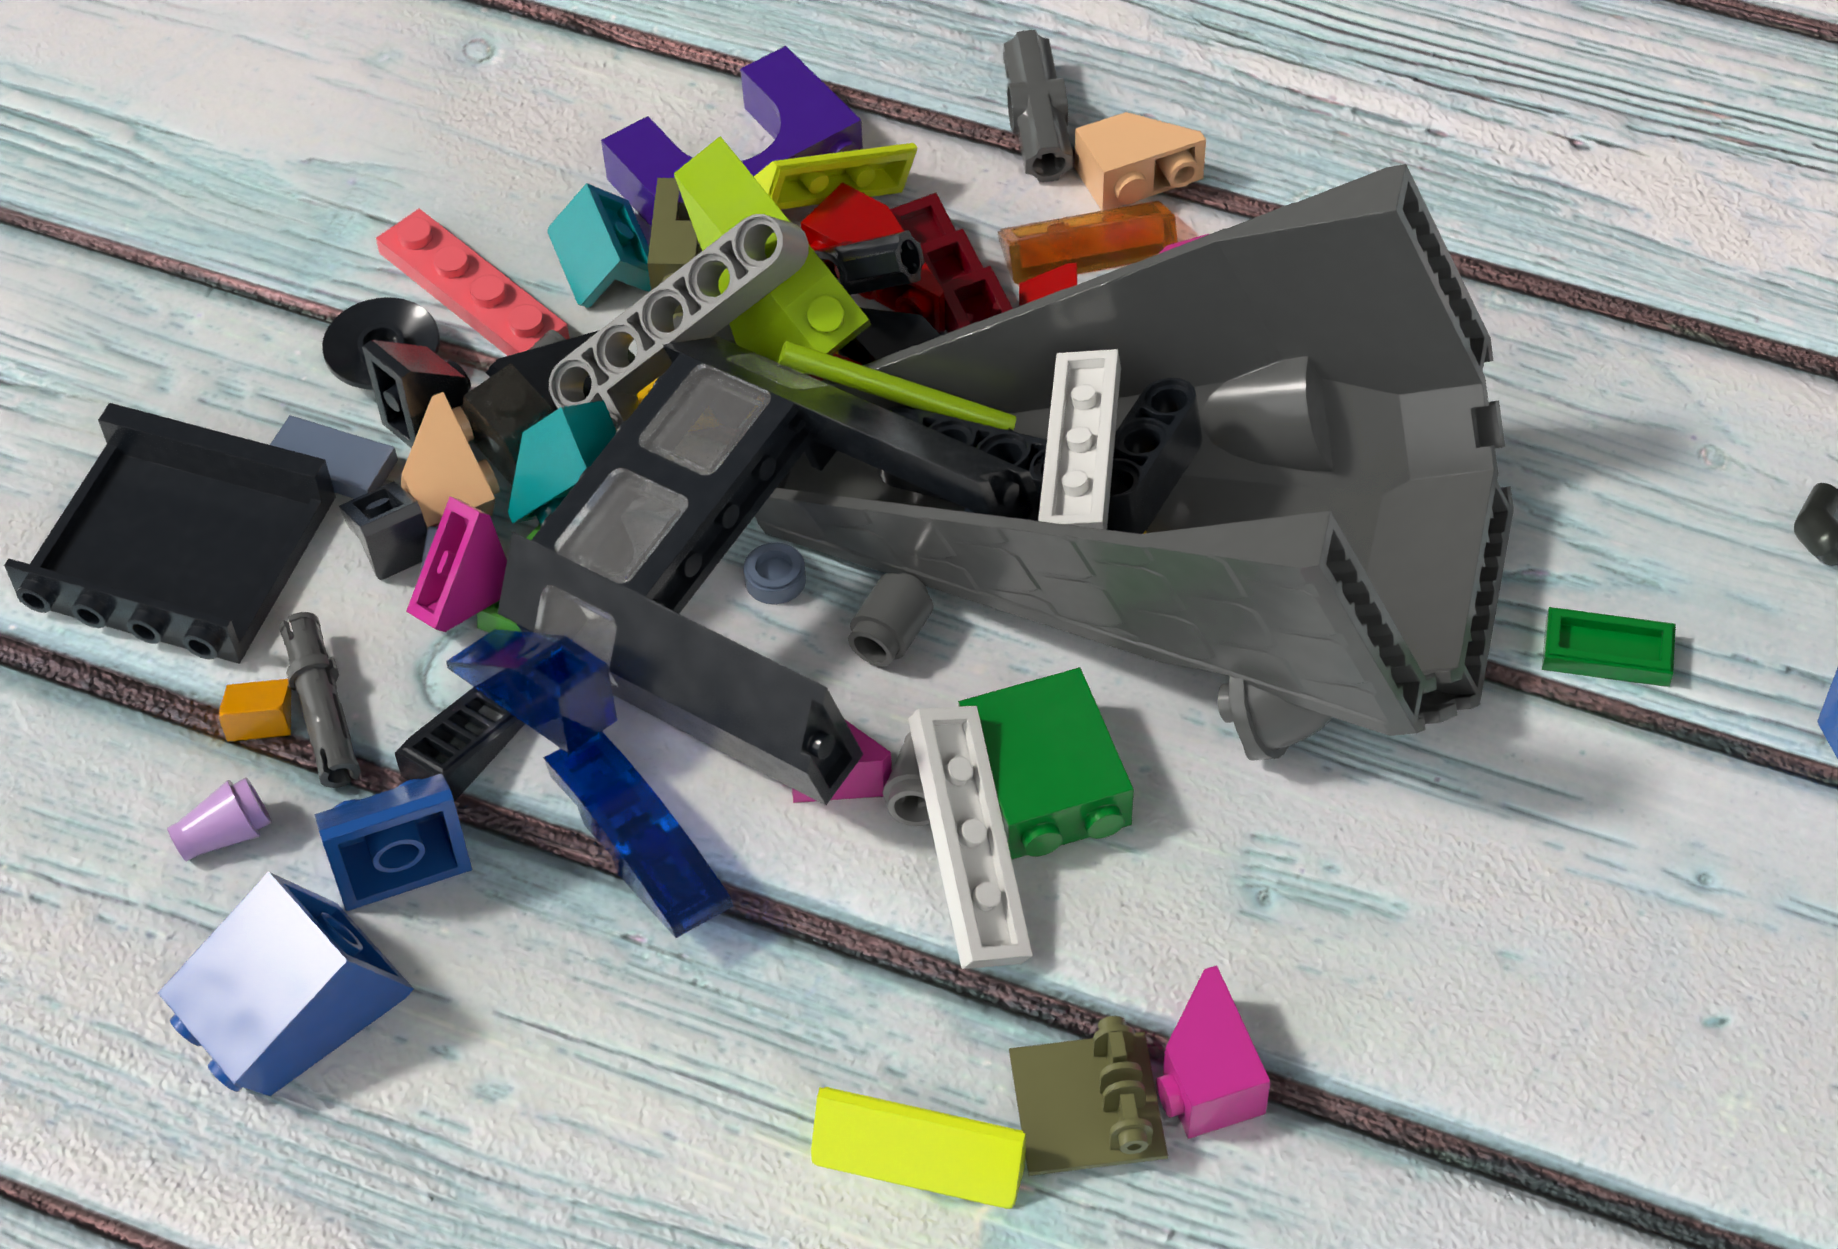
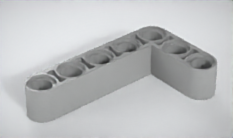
M753 214L743 219L554 367L549 378V391L557 408L604 400L614 426L616 427L617 424L620 426L640 404L635 395L665 373L671 366L672 362L662 344L711 338L795 274L805 264L808 256V240L805 232L796 224L765 214ZM775 232L777 247L771 257L767 259L765 244L767 238ZM728 268L730 282L727 289L721 294L719 291V278L723 271ZM681 304L683 319L675 330L673 314L675 309ZM635 339L637 354L634 361L630 364L628 349ZM590 375L592 381L591 390L585 398L583 384L586 377ZM652 482L648 496L644 499L642 495L629 512L665 514L672 511L680 503L682 495Z

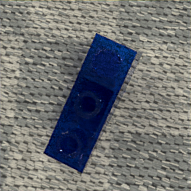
M494 629L446 661L449 670L568 754L617 721L607 663L566 635Z

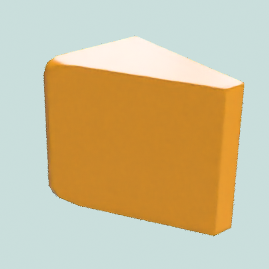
M288 679L229 684L226 686L219 708V721L227 742L291 735L292 689Z

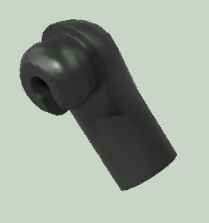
M1818 483L1811 490L1794 522V533L1812 555L1820 556L1825 564L1831 566L1838 565V521L1833 517L1838 508V489L1828 483Z

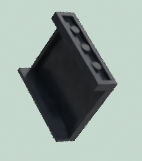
M109 403L98 419L107 444L30 564L9 558L4 564L17 598L26 607L36 612L47 613L53 611L77 618L82 623L93 628H103L106 626L131 633L136 638L150 644L163 642L188 649L191 653L203 659L212 660L220 658L240 664L336 498L326 460Z

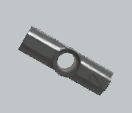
M1036 30L1019 31L1010 41L1003 43V63L1005 64V73L1008 79L1007 104L1012 133H1018L1025 174L1033 175L1039 182L1057 181L1063 173L1072 169L1073 150L1067 130L1068 103L1064 79L1057 78L1049 39L1038 35Z

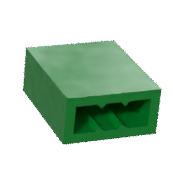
M1081 667L958 701V707L977 706L1011 860L1027 855L1032 857L1044 856L1055 851L1061 845L1089 837L1094 839L1106 838L1117 833L1121 828L1132 825L1134 789Z

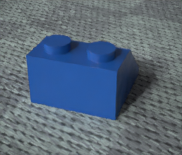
M442 773L426 779L409 780L400 784L395 789L361 800H347L339 803L333 809L314 814L346 912L473 870L455 802Z

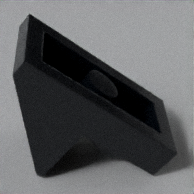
M396 482L388 483L339 505L348 528L359 538L372 569L379 580H384L422 562L427 535L424 517L417 500Z

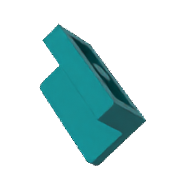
M586 183L550 224L547 230L577 304L590 308L614 280L650 292L651 286L647 265L649 245L629 200Z

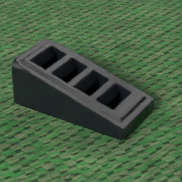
M479 682L411 735L395 752V757L401 777L409 781L413 779H426L442 773L455 802L531 718L530 710ZM485 705L501 714L502 717L495 722L478 711ZM470 721L485 731L477 735L465 728V725ZM455 737L467 745L460 749L450 742ZM442 753L450 759L443 763L436 759V757Z

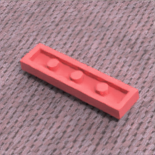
M420 208L376 237L379 254L507 356L529 350L549 330H554L565 339H570L567 323Z

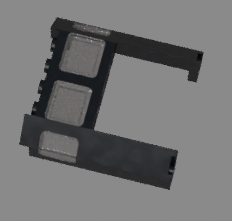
M718 336L662 344L672 362L671 366L658 377L651 391L631 416L619 426L615 436L592 465L583 471L576 485L556 510L544 520L540 530L532 540L512 531L497 614L515 622L541 658L808 797L827 805L864 755L827 687L680 615V612L804 452L811 466L822 471L838 450L978 514L1034 521L1039 515L1040 496L1030 471L792 368L780 365L778 362Z

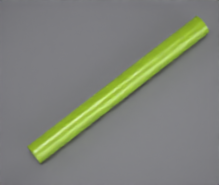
M785 341L778 361L780 365L912 408L1007 430L1009 427L1014 430L1015 415L789 341Z

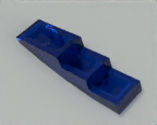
M600 728L543 757L550 777L577 805L584 826L610 853L619 876L675 938L680 937L734 906L729 893L661 799Z

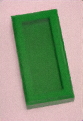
M1549 607L1545 624L1542 670L1670 687L1674 670L1676 624Z

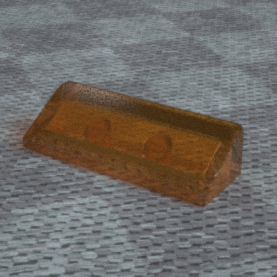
M1159 200L1007 227L998 231L1001 249L1010 276L1015 284L1068 263H1077V274L1137 263L1159 254L1167 245L1178 242L1175 215Z

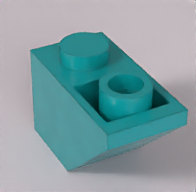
M604 400L560 407L522 433L508 508V515L512 524L538 519L541 526L544 520L556 510L576 485L583 471L592 465L615 436L617 431Z

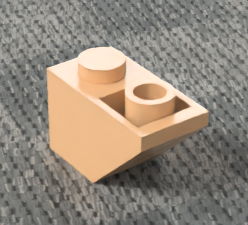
M1124 112L1075 128L1074 169L1101 211L1105 212L1126 204L1136 203L1141 199L1174 188L1187 186L1192 182L1203 179L1206 138L1202 132Z
M444 392L432 396L401 476V488L417 500L427 529L430 526H439L450 496L460 499L492 516L495 503L494 495L500 492L496 476L486 459L477 462L468 444L469 441L474 440V435L464 411L460 406L451 409Z

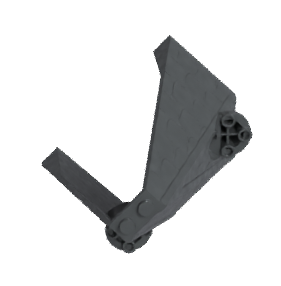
M1403 164L1386 167L1299 202L1283 206L1230 228H1224L1145 260L1129 264L1076 286L1065 288L991 318L975 322L922 344L914 345L863 365L1015 415L1016 423L1013 431L1046 440L1057 353L1118 349L1121 373L1116 430L1143 390L1151 383L1165 378H1180L1190 382L1196 391L1203 441L1200 449L1146 530V534L964 512L966 507L957 503L890 486L880 478L878 468L838 450L822 471L811 466L804 452L754 516L759 526L767 535L887 574H910L918 578L927 587L1148 659L1228 675L1229 683L1222 684L1218 691L1219 713L1224 722H1234L1247 758L1255 761L1280 758L1290 745L1314 735L1326 726L1333 717L1393 736L1417 734L1426 730L1425 724L1441 723L1457 716V710L1473 709L1479 706L1514 508L1511 486L1500 487L1497 482L1498 467L1495 449L1505 447L1499 400L1488 401L1486 379L1483 374L1484 362L1494 361L1491 337L1407 165ZM826 379L801 388L810 389L831 385L884 409L893 406H906Z

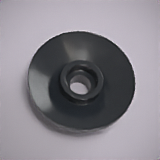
M393 297L374 298L347 308L330 323L322 341L323 356L331 373L348 385L373 390L362 348L369 341L376 340L426 346L436 354L440 346L439 330L432 315L422 306L412 301Z

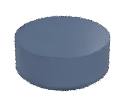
M767 543L752 550L745 559L743 566L745 586L754 599L766 604H783L796 598L804 589L806 583L805 562L800 552L794 547L784 543Z

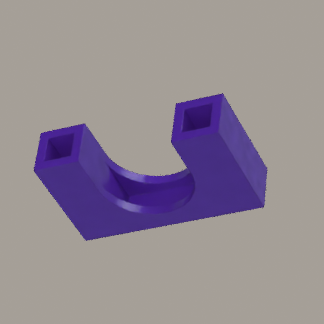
M787 46L740 69L744 109L775 139L763 152L741 161L753 176L776 160L863 149L861 119ZM646 116L601 139L607 180L625 199L629 200L631 206L652 228L657 178H675L674 173L693 157L679 149L652 119Z

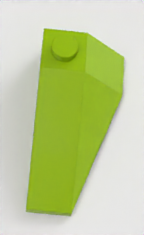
M721 136L674 173L702 251L743 219L753 214H765L790 222ZM775 232L767 238L765 244L767 259L771 257L777 247ZM808 244V256L805 264L795 274L730 322L729 325L736 344L755 352L763 370L767 374L784 383L795 386L809 374L778 364L785 341L833 356L868 328L871 323ZM728 268L723 271L719 278V291L721 294L724 293L730 282Z

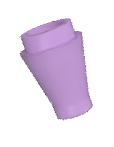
M246 777L235 784L227 780L180 821L167 827V830L178 852L187 862L198 855L260 837L259 829L272 823L260 796Z

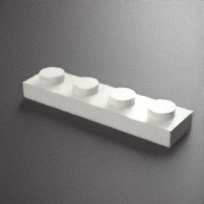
M1118 349L1056 354L1038 521L1107 530L1121 373Z
M977 706L919 708L908 718L961 968L972 969L1022 964L1031 958L1033 954Z

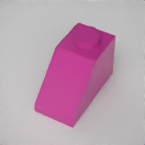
M1217 965L1204 969L1165 1047L1163 1076L1156 1078L1158 1095L1165 1113L1169 1118L1179 1117L1188 1139L1266 1114L1270 1079Z

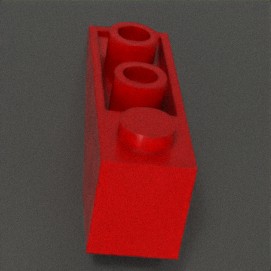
M843 182L801 222V229L805 232L808 244L813 250L827 248L846 241L856 242L904 232L887 205ZM926 263L922 266L921 280L918 282L859 294L863 298L875 300L895 312L922 315L938 333L945 331L944 290ZM835 265L836 275L840 279L839 271Z

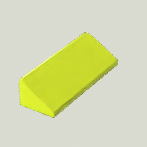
M914 143L776 160L757 173L754 178L780 210L820 204L842 182L870 197L902 193L918 147Z
M820 1087L816 1101L811 1158L812 1163L819 1167L1010 1209L1016 1203L1025 1169L1026 1133L1018 1129L829 1087Z

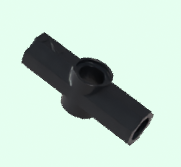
M910 231L856 242L846 241L827 248L814 250L836 279L838 277L835 272V265L837 266L841 285L849 295L918 282L921 280V270L925 263L921 244L912 237Z

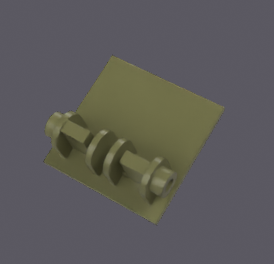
M1109 1016L1098 1022L1099 1030L1090 1039L1009 1048L1020 1126L1023 1133H1026L1028 1176L1168 1159L1145 1032L1135 1033L1132 1027L1126 1025L1123 1017Z

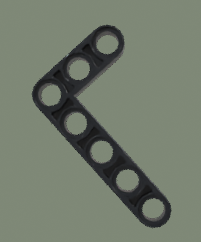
M1165 378L1151 383L1143 390L1116 430L1107 530L1143 534L1200 449L1203 439L1195 388L1190 382L1180 378ZM909 406L886 408V410L1030 471L1041 499L1046 439ZM878 469L880 478L890 486L950 501Z

